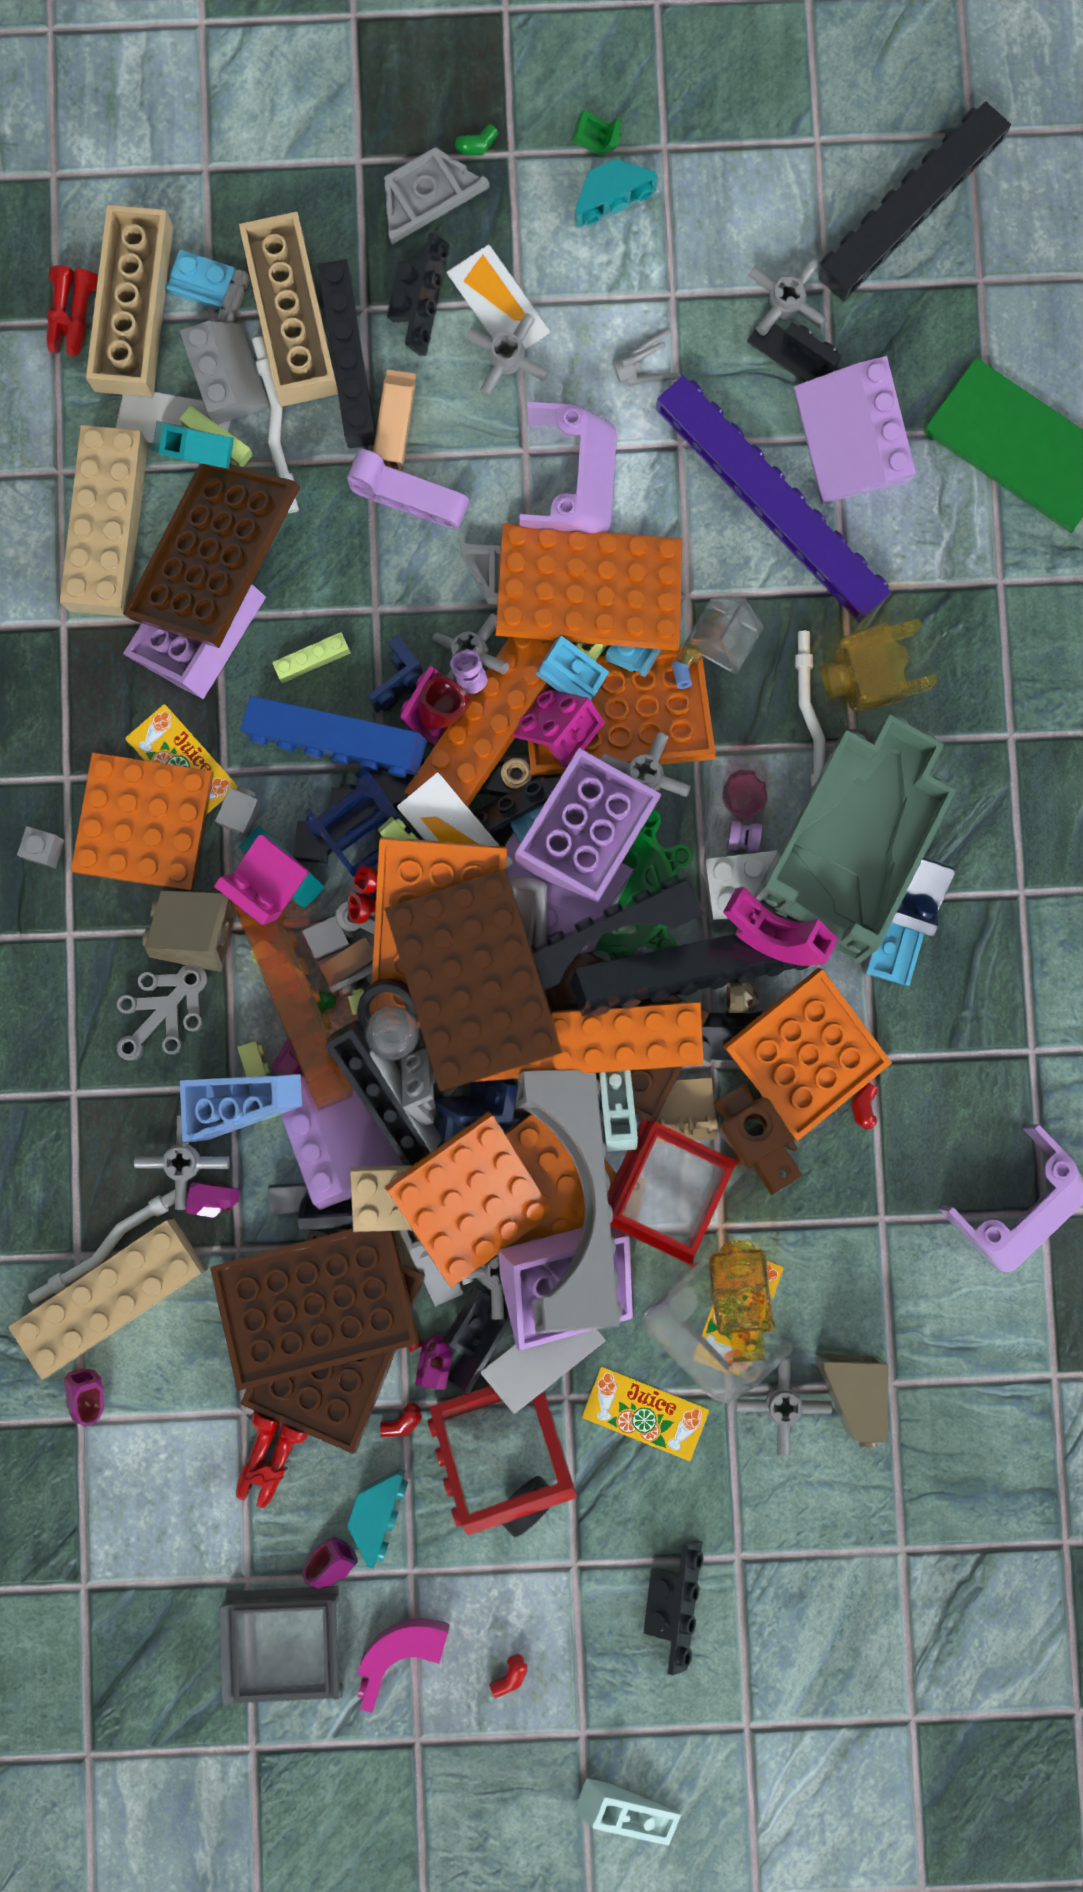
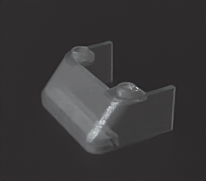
M700 1253L694 1259L693 1266L688 1265L644 1309L641 1322L648 1334L713 1401L719 1404H728L759 1385L794 1350V1347L783 1339L763 1360L755 1355L745 1354L730 1365L687 1321L698 1306L697 1295L687 1283L709 1262Z

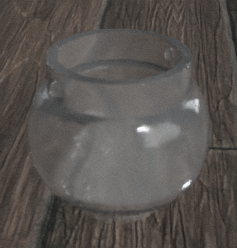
M387 1006L377 1010L369 1018L365 1029V1039L369 1049L376 1056L385 1060H398L406 1057L415 1049L419 1040V1026L415 1017L409 1011L398 1006Z

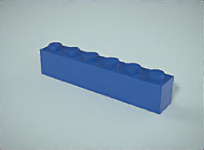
M254 696L249 697L240 731L250 737L249 741L257 745L267 746L268 742L275 743L277 748L284 751L294 752L295 748L304 750V754L319 759L322 758V755L332 756L331 760L345 765H349L350 761L359 762V766L364 769L377 771L378 767L388 769L389 774L403 778L406 777L407 773L412 775L418 774L427 740L418 732Z

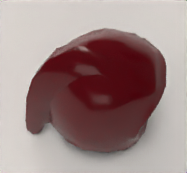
M435 673L423 686L418 700V712L424 729L433 731L453 725L461 719L470 707L472 699L452 679L443 674Z

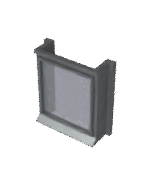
M325 1586L319 1589L303 1587L225 1592V1600L220 1606L223 1706L249 1702L313 1699L339 1700V1698L343 1697V1685L339 1683L336 1605L339 1601V1586Z

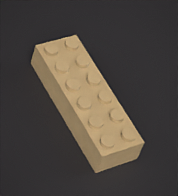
M107 205L86 379L94 392L154 397L166 295L165 287L168 278L173 236V224L167 210Z
M298 212L239 224L275 392L280 406L283 407L337 395L334 369Z
M80 426L60 603L69 612L126 617L123 612L131 598L148 442L141 430Z
M174 1218L169 1219L8 1328L41 1380H44L207 1271V1268Z

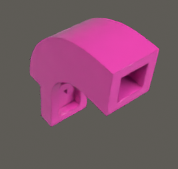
M744 886L734 890L722 912L738 927L735 934L741 940L757 951L782 962L802 966L826 964L838 941V938L819 919L806 922H794L783 919L764 907Z
M415 1618L398 1622L382 1631L367 1648L357 1672L358 1675L369 1678H362L357 1697L363 1699L360 1710L373 1713L382 1678L388 1668L395 1662L405 1658H420L440 1664L450 1624L433 1619Z

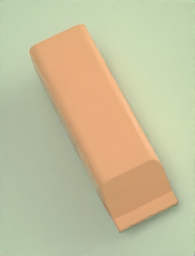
M387 370L383 384L373 452L382 457L385 466L403 471L415 394L416 374Z

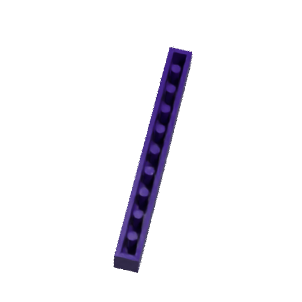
M683 375L657 398L655 410L859 624L886 600L891 592L888 589L889 586L886 580L879 574L874 575L867 567L868 563L865 558L857 552H852L847 546L844 536L838 531L833 532L826 524L823 514L817 509L812 510L805 502L806 499L802 492L795 487L792 489L788 485L781 470L776 466L771 467L767 463L760 448L754 444L750 445L745 440L744 433L735 423L730 424L724 418V413L719 405L713 401L710 403L703 396L701 387L694 380L689 381Z

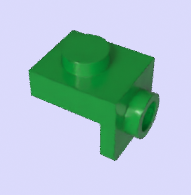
M583 110L578 115L571 141L602 157L618 146L621 139L619 130L622 121L616 118L608 123Z

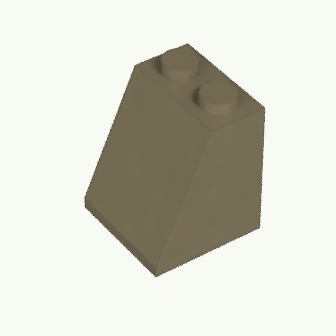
M161 891L159 899L154 900L151 907L150 915L153 918L151 928H146L142 940V945L145 946L149 958L221 972L236 920L232 901L223 893Z
M815 1354L816 1364L847 1434L855 1442H859L861 1447L875 1448L878 1447V1442L887 1443L888 1363L878 1356Z

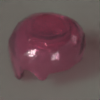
M753 770L736 771L728 777L722 788V801L725 808L737 818H754L764 810L768 801L766 783L758 779Z

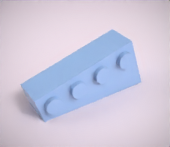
M301 1074L180 1080L182 1142L210 1140L301 1107Z

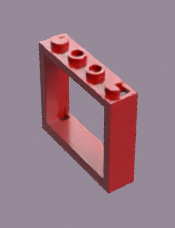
M491 1386L429 1407L432 1418L427 1419L429 1430L433 1438H438L440 1446L435 1448L437 1460L440 1467L445 1466L448 1477L443 1478L445 1490L448 1497L453 1496L456 1507L451 1508L453 1520L456 1527L461 1526L467 1536L578 1498L545 1390L533 1399V1403L558 1483L473 1513H469L445 1420L503 1400Z

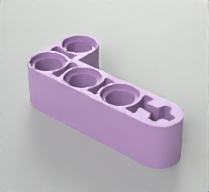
M358 449L347 476L349 487L354 493L451 529L460 528L470 502L469 498L462 493L385 466L382 457L366 449Z

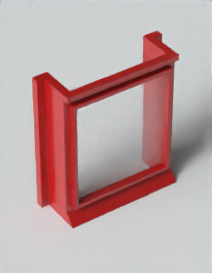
M642 1118L637 1128V1150H627L607 1194L608 1204L611 1205L613 1212L610 1227L656 1248L689 1266H693L695 1254L734 1167L737 1166L738 1162L662 1124Z

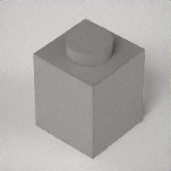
M240 787L239 791L229 788L215 822L226 829L248 837L263 804L256 799L257 794L249 789Z
M26 826L17 856L27 861L56 869L65 840L55 834Z
M335 916L302 930L317 961L351 946L349 938L353 937L352 931L342 929L337 924Z

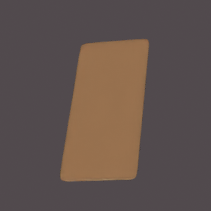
M363 937L322 964L319 968L329 984L333 986L373 961V948L368 940Z

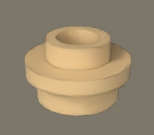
M512 758L505 762L501 770V777L505 785L512 789H517L530 782L532 777L530 765L521 758ZM514 769H519L523 774L521 778L514 779L511 777V772Z

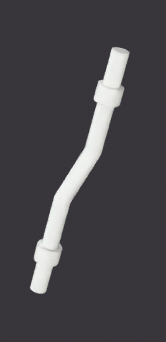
M260 336L252 339L258 359L256 362L258 374L260 377H263L271 406L268 444L277 476L294 481L293 475L288 472L280 443L283 407L280 406L275 392L264 337ZM296 497L288 513L299 511Z
M799 631L798 654L795 655V668L798 669V705L813 739V774L810 775V786L813 788L826 764L825 736L811 704L810 669L813 668V655L810 654V631Z
M175 1189L163 1197L161 1195L156 1196L148 1201L149 1205L117 1223L92 1257L63 1274L60 1272L48 1279V1283L28 1294L31 1303L35 1305L54 1293L58 1294L67 1288L69 1284L101 1265L126 1232L153 1216L159 1217L168 1212V1207L175 1204Z

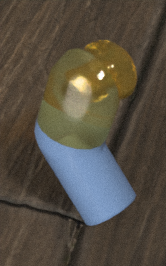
M693 645L682 647L672 663L676 685L679 689H686L692 685L688 668L692 663L696 664L702 658V652L698 647Z

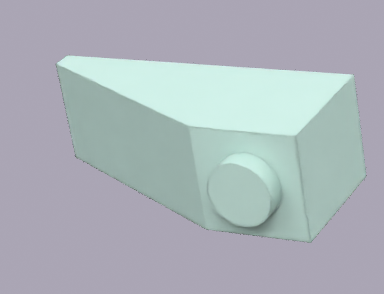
M631 1070L599 1072L601 1108L604 1118V1141L607 1152L637 1150L638 1137Z
M589 1778L586 1779L575 1806V1810L593 1829L669 1845L681 1816L679 1812L621 1787Z

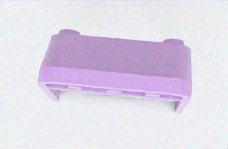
M528 402V425L558 427L565 435L580 437L576 494L563 493L555 497L551 504L550 516L520 514V527L582 533L609 532L616 450L615 427L609 421L578 405Z
M1026 1124L1022 1129L1049 1156L1044 1165V1175L1053 1186L1009 1229L1002 1222L989 1219L983 1221L974 1230L953 1207L942 1205L939 1208L941 1213L995 1269L1003 1272H1011L1018 1268L1083 1205V1177L1073 1159L1039 1124Z

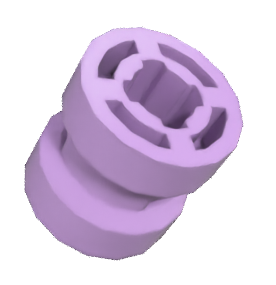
M465 650L457 653L452 658L450 665L453 674L456 676V682L467 694L477 693L486 686L488 678L477 652Z
M731 820L727 850L737 851L738 849H745L748 853H758L762 824L752 823L744 825L741 821ZM746 830H748V831H747V837H746V845H744L745 836H746Z

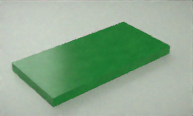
M976 357L929 422L924 433L1072 533L1083 518V429Z

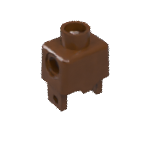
M745 1084L714 1103L724 1119L720 1125L719 1134L733 1158L738 1162L742 1172L754 1167L770 1195L803 1176L785 1148L787 1147L794 1152L798 1150L794 1137L768 1098L762 1097L755 1100ZM749 1119L758 1121L762 1125L763 1134L760 1136L749 1135L744 1129V1122ZM779 1169L786 1172V1177L780 1176Z

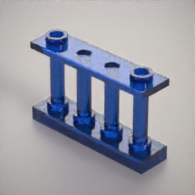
M365 768L354 774L359 781L355 785L356 789L317 818L310 808L304 811L309 818L305 822L307 827L315 837L320 834L323 836L353 878L361 866L373 867L378 863L379 847L354 866L351 865L343 854L344 850L381 823L384 824L391 816L395 820L399 818L406 825L404 830L408 834L412 832ZM371 797L377 805V808L373 810L374 814L334 842L324 827L362 799L368 800ZM377 892L369 894V896L376 897Z

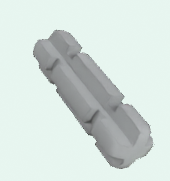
M239 269L234 271L231 278L233 282L228 286L221 305L223 309L219 310L216 318L217 322H235L234 314H238L245 295L244 289L248 287L250 281L247 272Z

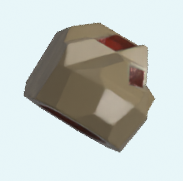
M753 981L727 983L726 1006L728 1013L752 1012L760 1004L759 988Z

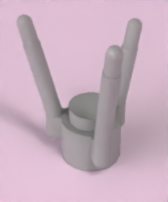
M668 328L627 353L612 359L613 367L620 383L627 381L628 386L643 382L680 378L679 373L637 376L636 374L641 372L640 359L666 346L665 342L652 345L671 333V329Z

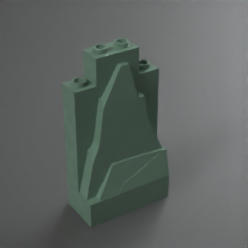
M889 715L881 723L871 743L862 734L846 730L836 742L791 832L783 840L754 897L769 911L783 919L794 922L819 919L838 938L833 950L859 964L876 952L956 792L955 789L949 787L945 780L929 775L944 744L937 741L932 734L921 732L910 726L905 719Z

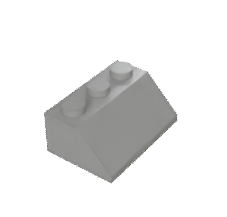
M206 321L179 330L207 413L213 422L219 425L270 408L242 324Z

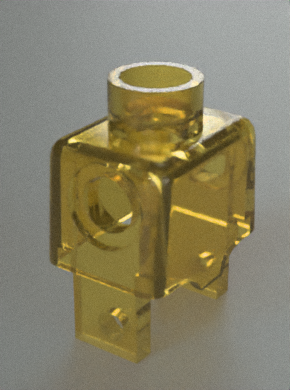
M919 619L890 627L888 622H884L843 637L834 651L836 660L821 664L820 666L821 678L828 698L833 699L846 695L851 710L861 712L900 704L906 696L933 689L938 683L936 674L906 682L904 669L910 660L906 647L895 642V640L916 635L921 628Z
M744 1240L731 1241L724 1244L720 1252L712 1253L709 1258L711 1299L718 1333L723 1336L731 1335L734 1363L765 1360L763 1332H770L775 1329L772 1291L766 1254L762 1249L756 1248L751 1242ZM751 1344L757 1346L754 1350L746 1349Z

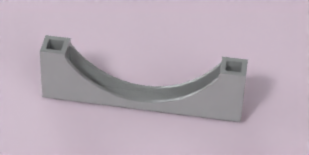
M580 1070L523 1071L518 1075L517 1079H514V1083L518 1085L516 1108H524L536 1116L562 1142L577 1169L582 1184L585 1208L583 1233L572 1263L551 1291L542 1298L532 1300L535 1333L608 1329L620 1326L619 1320L622 1316V1308L620 1302L617 1301L616 1293L619 1275L617 1269L614 1268L613 1261L616 1244L614 1237L611 1236L610 1229L613 1212L611 1205L608 1204L607 1197L610 1180L608 1173L605 1172L604 1165L607 1148L605 1142L602 1141L601 1128L603 1127L604 1118L603 1112L599 1110L598 1101L601 1092L600 1081L596 1079V1073L584 1074Z

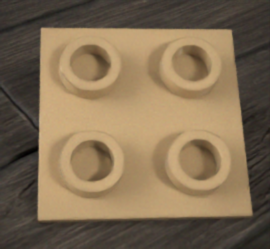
M712 1078L676 1080L656 1122L694 1141L717 1139L716 1130H718L717 1118H715ZM658 1137L655 1141V1144L669 1143Z

